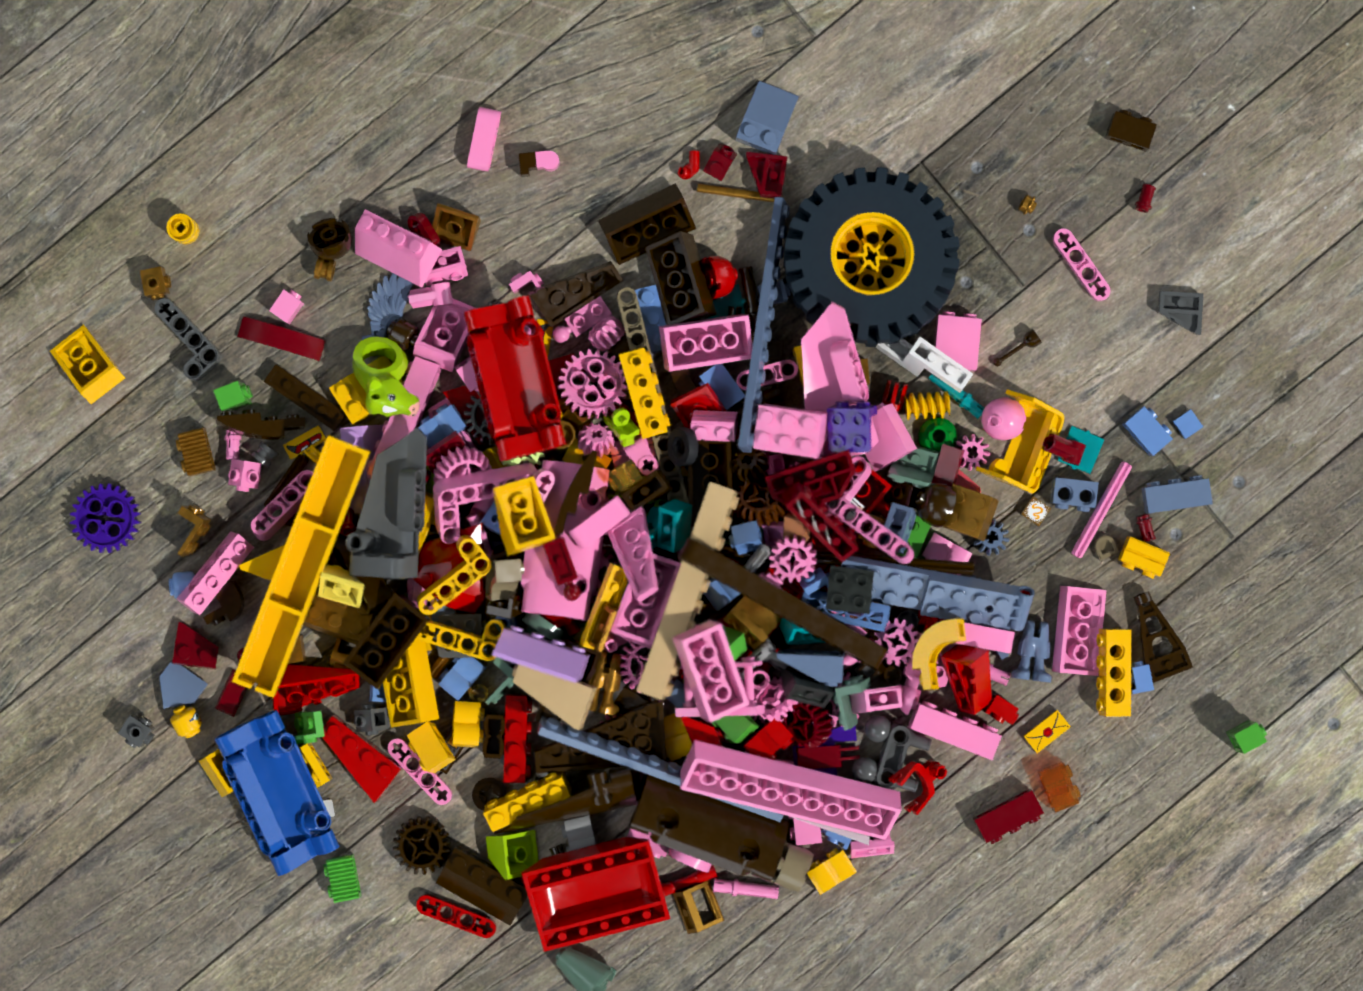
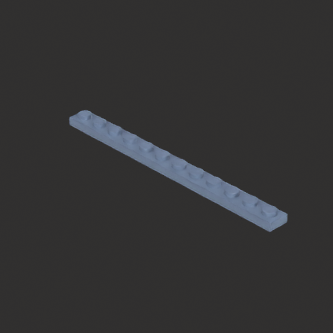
M775 197L738 443L741 451L751 453L752 446L754 445L758 404L762 403L761 383L765 382L766 376L765 370H763L764 362L768 361L767 342H770L772 336L770 322L774 320L775 316L773 301L777 299L778 289L776 281L780 279L781 275L779 260L783 258L784 254L782 240L786 238L787 227L785 226V220L790 214V207L783 197Z
M541 717L538 735L680 786V771L682 767L677 763H669L655 755L642 753L636 748H628L614 740L603 739L595 733L574 729L572 726L562 724L556 719ZM715 798L781 822L784 816L783 814Z

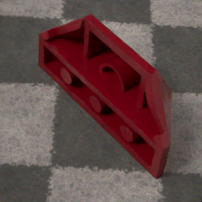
M848 449L785 468L766 476L765 479L771 497L783 504L782 494L797 481L803 486L808 485L814 492V497L817 500L822 499L826 503L842 497L856 470Z

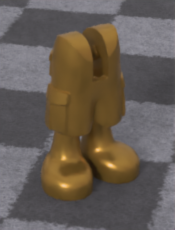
M602 650L597 671L588 683L597 687L589 711H597L600 688H604L599 712L608 715H618L619 707L613 702V693L619 691L620 664L622 659L620 654L614 653L610 662V668L605 667L608 652Z

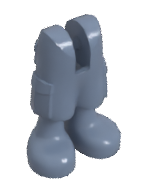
M1026 620L1017 652L1019 656H1022L1018 668L1011 672V678L1030 680V659L1034 657V669L1031 680L1051 683L1052 677L1049 673L1045 672L1044 659L1050 657L1048 622H1040L1038 637H1034L1035 621Z

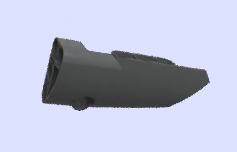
M415 428L403 439L377 454L355 533H350L346 538V547L351 551L349 575L382 578L418 577L419 532L424 527L427 453V436L419 428Z

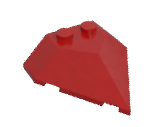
M483 522L460 530V537L463 535L472 536L484 551V543L481 541ZM439 537L432 541L424 542L418 556V577H414V581L426 590L462 563L465 559L457 549V541L447 544ZM465 542L462 545V550H471L473 543ZM479 559L475 562L476 568H482L485 565L484 559ZM461 572L457 580L465 581L468 578V573ZM483 577L445 606L475 614L485 599ZM442 586L440 594H448L451 589L450 586ZM434 592V593H433L434 597L437 598L438 600H440V599L437 597L436 593Z

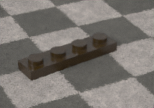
M275 364L263 381L333 431H336L346 416L344 411L277 364Z

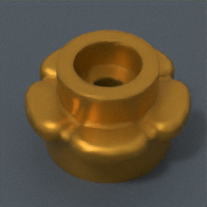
M1026 195L1021 201L1018 209L1023 212V215L1027 212L1031 214L1037 205L1034 201L1035 196Z

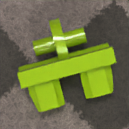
M619 408L614 410L612 416H603L604 423L610 428L614 436L619 439L623 447L635 443L634 436L640 434V429L630 419V413L627 409Z

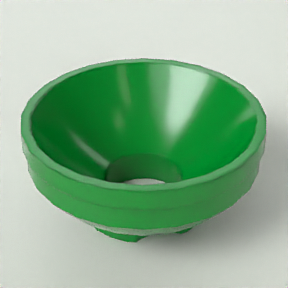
M941 417L931 418L920 427L918 441L921 447L940 452L942 444L955 447L957 431L949 420ZM936 430H942L945 433V439L941 443L933 440L932 435Z

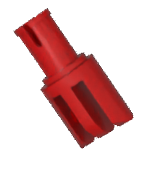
M887 380L882 403L885 406L893 403L896 411H900L903 409L908 384L903 385L898 404L895 402L900 382H895L890 402L887 401L891 380Z

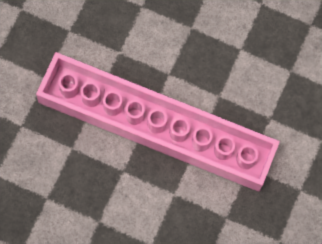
M694 740L680 771V786L682 790L884 840L888 837L902 810L899 791Z

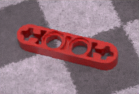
M424 894L417 900V910L423 915L482 938H490L496 932V923L489 917L430 894ZM429 899V904L436 906L437 902L441 904L437 908L436 914H433L434 909L428 907L427 910H424L421 901ZM449 906L452 909L453 913L450 918L442 917L440 913L442 907ZM469 914L473 919L472 924L464 926L460 920L461 916ZM477 918L481 919L479 924L485 925L489 922L490 928L493 930L488 931L486 934L483 932L484 929L477 926V930L472 928L476 924Z

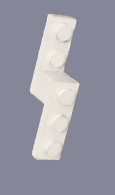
M919 337L914 346L901 338L895 344H888L887 342L878 343L875 347L918 377L925 368L959 393L973 375V373L921 337Z

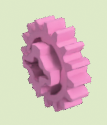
M786 535L784 542L778 539V547L773 545L771 549L773 553L769 555V559L773 560L770 562V568H775L774 574L780 573L781 580L788 577L789 583H792L793 578H796L798 582H801V576L809 578L808 571L814 572L815 567L813 565L817 562V558L814 557L816 556V550H810L812 543L805 544L804 537L800 541L797 540V535H794L792 540ZM794 552V553H795V554H794L795 561H794V565H791V564H792L791 556H792V553Z
M895 618L893 624L890 621L886 623L887 626L884 632H875L874 635L879 638L873 642L883 648V641L887 642L889 649L884 659L888 658L887 664L891 665L894 660L895 665L900 666V661L908 664L907 658H913V652L918 642L916 636L920 633L912 631L915 627L913 624L907 627V620H903L900 624L899 619ZM896 628V631L890 635L886 634L891 629ZM906 631L909 633L911 637V643H909L905 637ZM889 638H899V640L906 645H897L895 647V644L892 643V641H890ZM908 650L904 655L898 656L899 652Z
M773 677L772 682H769L757 699V705L765 704V713L760 714V716L770 722L774 718L780 721V716L782 715L786 718L788 711H794L792 705L798 704L797 701L786 699L781 677L779 680Z

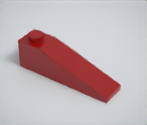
M287 665L277 693L272 697L273 710H278L279 715L297 713L303 710V706L311 703L317 705L322 703L321 699L326 697H337L360 688L359 675L351 669Z

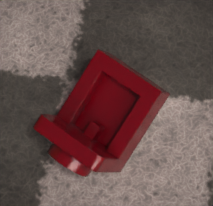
M718 144L703 171L722 182L737 153L728 145Z

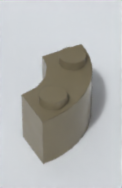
M521 559L491 562V569L486 574L485 598L490 601L509 600L510 596L519 592V581H522L521 575L524 574V564Z

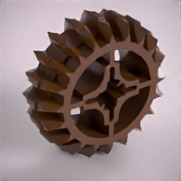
M760 476L759 482L753 479L751 484L744 481L742 486L737 487V497L740 498L736 508L738 516L745 523L756 520L760 528L764 523L768 526L773 521L778 524V518H784L785 513L790 512L785 504L771 497L765 479L766 476Z

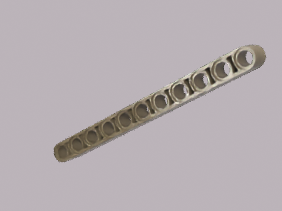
M623 287L617 292V302L629 350L644 347L645 351H650L652 358L637 294L632 288ZM628 290L632 293L633 298L629 303H624L621 300V293ZM629 312H635L638 315L636 323L629 324L626 321V315ZM633 334H642L643 342L640 345L632 343L631 337ZM654 362L649 364L651 372H656ZM656 384V391L657 393H660V386L659 384ZM662 405V412L666 414L665 406ZM668 426V432L652 436L660 471L663 472L669 482L677 480L680 483L677 491H670L666 494L667 501L670 502L676 499L689 504L680 466L675 465L669 471L663 468L664 461L670 459L668 448L665 450L658 448V441L662 438H669L671 430L670 426Z

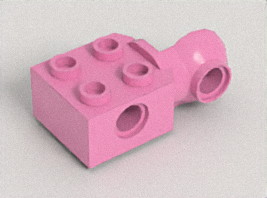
M923 633L916 636V639L919 640ZM955 643L945 646L937 657L936 668L939 688L945 687L948 681L941 656L957 645ZM910 657L907 658L908 664H905L903 669V675L906 677L905 685H899L902 698V707L900 709L907 716L911 709H916L921 695V690H917L920 684L919 675L921 669H912V658Z

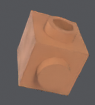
M791 511L784 516L783 540H785L786 535H788L790 540L793 539L794 535H797V540L799 541L804 537L805 542L812 537V532Z

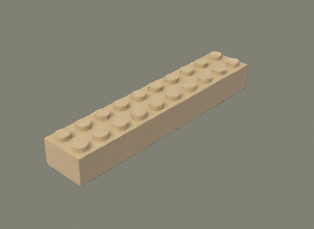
M710 482L690 538L716 552H721L725 543V539L722 536L725 530L729 531L732 523V518L729 516L732 509L736 510L739 503L738 493L735 490ZM684 561L681 563L637 689L638 692L660 700L671 696L675 685L671 683L673 676H678L682 663H679L680 658L672 637L695 627L696 622L693 621L695 613H700L704 602L700 600L702 593H707L711 582L707 580L708 575Z

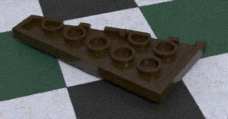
M659 699L582 730L587 733H595L609 741L614 740L625 747L636 748L647 755H655L661 760L666 761L663 700ZM558 741L534 750L536 773L624 767V765Z

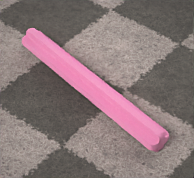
M1123 461L1120 463L1071 551V554L1075 557H1083L1128 476L1132 466L1127 462Z

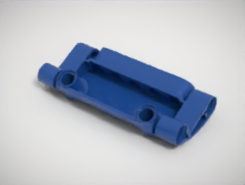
M278 710L258 716L215 738L224 759L222 766L261 851L266 856H269L277 876L294 870L317 855L328 854L340 847L332 828H330L331 816L325 807L295 738L285 730ZM281 739L283 741V747L280 744Z

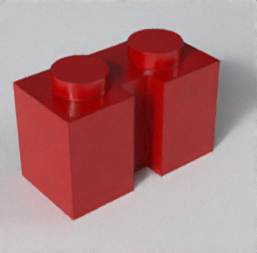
M774 718L772 722L768 721L743 745L752 755L774 760L777 757L775 752L779 748L785 750L793 742L791 740L793 734L781 721H777Z

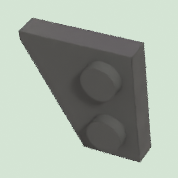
M1159 291L1158 313L1193 334L1201 335L1204 293Z

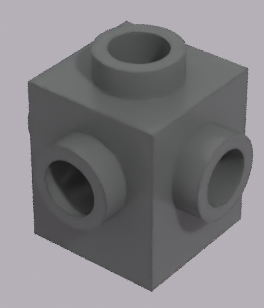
M375 704L362 705L363 709L354 711L356 732H365L367 736L379 734L378 730L390 729L387 707L376 708Z
M132 714L129 715L118 734L126 738L125 743L131 747L136 748L138 746L140 748L145 744L149 745L155 736L152 733L155 728L151 726L152 722L146 717L141 716L139 718Z

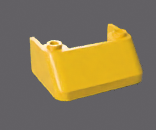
M1007 389L1005 393L1015 398L1024 408L1026 422H1024L1023 431L1016 438L1011 439L1004 459L996 458L991 462L989 470L977 466L976 471L1026 492L1035 493L1041 484L1052 455L1044 451V439L1050 433L1060 435L1064 424V415L1062 412L1034 397Z

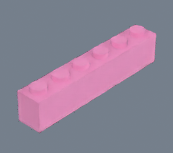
M416 356L413 362H409L406 369V374L408 375L405 382L402 381L401 384L409 393L419 398V411L414 417L398 414L390 416L389 421L386 420L382 427L383 436L381 440H377L374 446L375 455L373 460L368 461L365 469L369 480L372 476L377 454L388 449L419 427L418 423L424 415L440 376V365Z

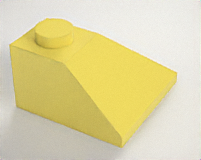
M327 564L321 574L318 596L356 608L361 607L364 584L354 575H349V571L341 566Z

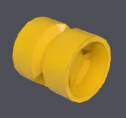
M181 213L170 217L166 226L169 236L184 245L196 241L200 232L197 222L188 215Z

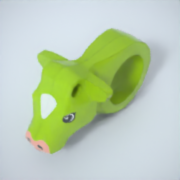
M368 337L360 341L354 349L352 368L356 379L366 393L365 404L369 414H381L386 417L398 414L410 417L416 416L420 407L419 398L409 393L399 381L408 368L405 352L396 342L384 337ZM380 355L389 358L393 364L387 368L376 369L366 365L364 360L371 356Z

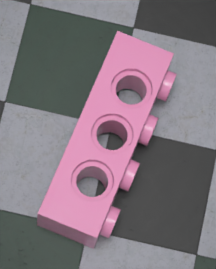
M230 531L188 586L177 597V600L191 612L201 615L254 547L238 533Z

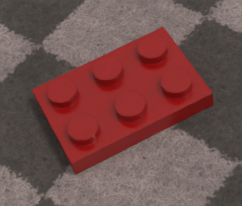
M709 383L671 400L670 404L684 426L691 429V419L694 410L727 412ZM738 429L737 436H736V439H735V440L739 439V436H740V430H739V429Z

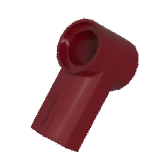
M1051 433L1043 442L1044 451L1061 457V460L1076 466L1080 465L1086 448L1085 444L1070 439L1067 440Z

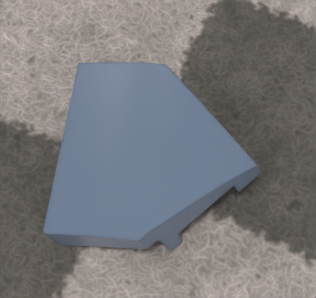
M171 661L159 677L163 710L181 705L191 706V703L196 702L208 684L182 665L172 664Z

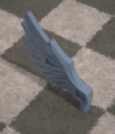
M392 273L389 280L387 276H384L383 287L381 283L377 284V293L372 291L373 299H369L371 306L367 307L369 311L368 316L371 319L372 334L362 336V340L368 337L386 338L387 329L394 320L403 317V310L409 301L408 293L414 286L413 283L401 277L397 279V275Z

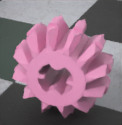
M609 315L593 326V329L589 332L588 339L594 348L599 349L601 352L606 351L624 335V326L619 319Z
M591 422L589 426L583 425L582 431H579L578 447L580 450H583L584 455L590 454L594 450L597 451L596 455L602 458L603 454L609 455L610 450L614 447V434L607 425L602 427L600 422L598 425H594Z
M971 434L969 442L968 437L964 435L962 438L965 444L961 441L956 442L957 446L965 450L962 458L963 461L960 465L961 468L968 463L967 469L971 471L973 463L975 468L977 466L981 467L978 461L983 464L987 463V460L982 456H990V452H983V449L988 448L989 445H980L984 439L983 437H980L975 442L976 436ZM968 447L969 449L975 448V458L974 456H971V458L967 456L969 454L967 451Z

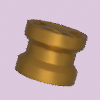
M318 257L314 278L320 279L322 277L332 282L336 261L328 262Z

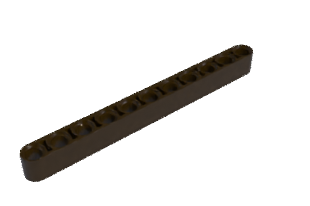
M689 537L686 540L678 556L680 560L875 670L879 669L888 652L887 649L702 543Z

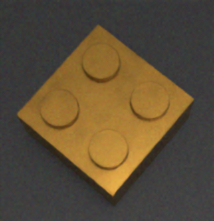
M953 484L952 487L954 489L952 491L956 492V503L952 514L947 513L944 518L948 521L942 527L985 541L999 501L991 496Z

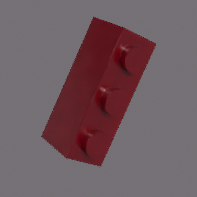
M1029 788L972 819L983 840L986 843L994 844L1003 839V834L1007 832L1013 834L1022 829L1021 825L1027 822L1029 824L1037 822L1041 819L1040 815L1044 814L1033 791Z

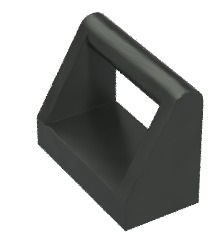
M782 670L781 672L786 699L825 708L834 695L833 687L825 686V682H819L808 675L788 670Z

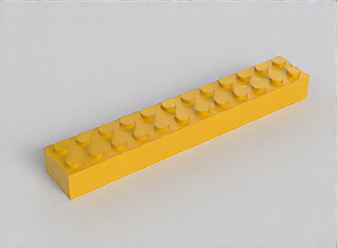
M331 435L327 437L232 682L249 689L254 686V683H258L255 691L270 697L276 695L319 586L321 574L327 565L369 458L370 450Z

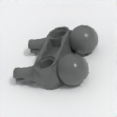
M876 715L871 717L865 725L866 736L873 742H883L877 763L870 757H861L854 762L852 766L854 779L891 790L898 787L916 792L919 783L916 779L909 777L903 786H899L896 782H882L881 775L889 771L892 776L902 769L908 747L912 746L928 751L932 739L914 734L913 729L894 722L890 723L884 716ZM897 730H902L904 733L900 741H895L894 733Z

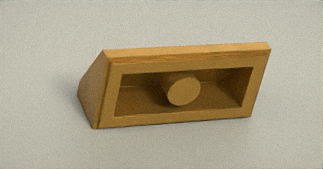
M606 604L602 608L589 645L599 652H602L618 610V608Z

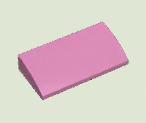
M1060 586L1052 672L1098 676L1099 668L1097 667L1096 659L1099 655V647L1096 638L1097 634H1099V629H1103L1107 590Z

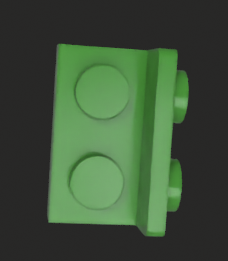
M321 711L295 713L294 726L297 734L293 736L297 744L317 742V738L325 737Z

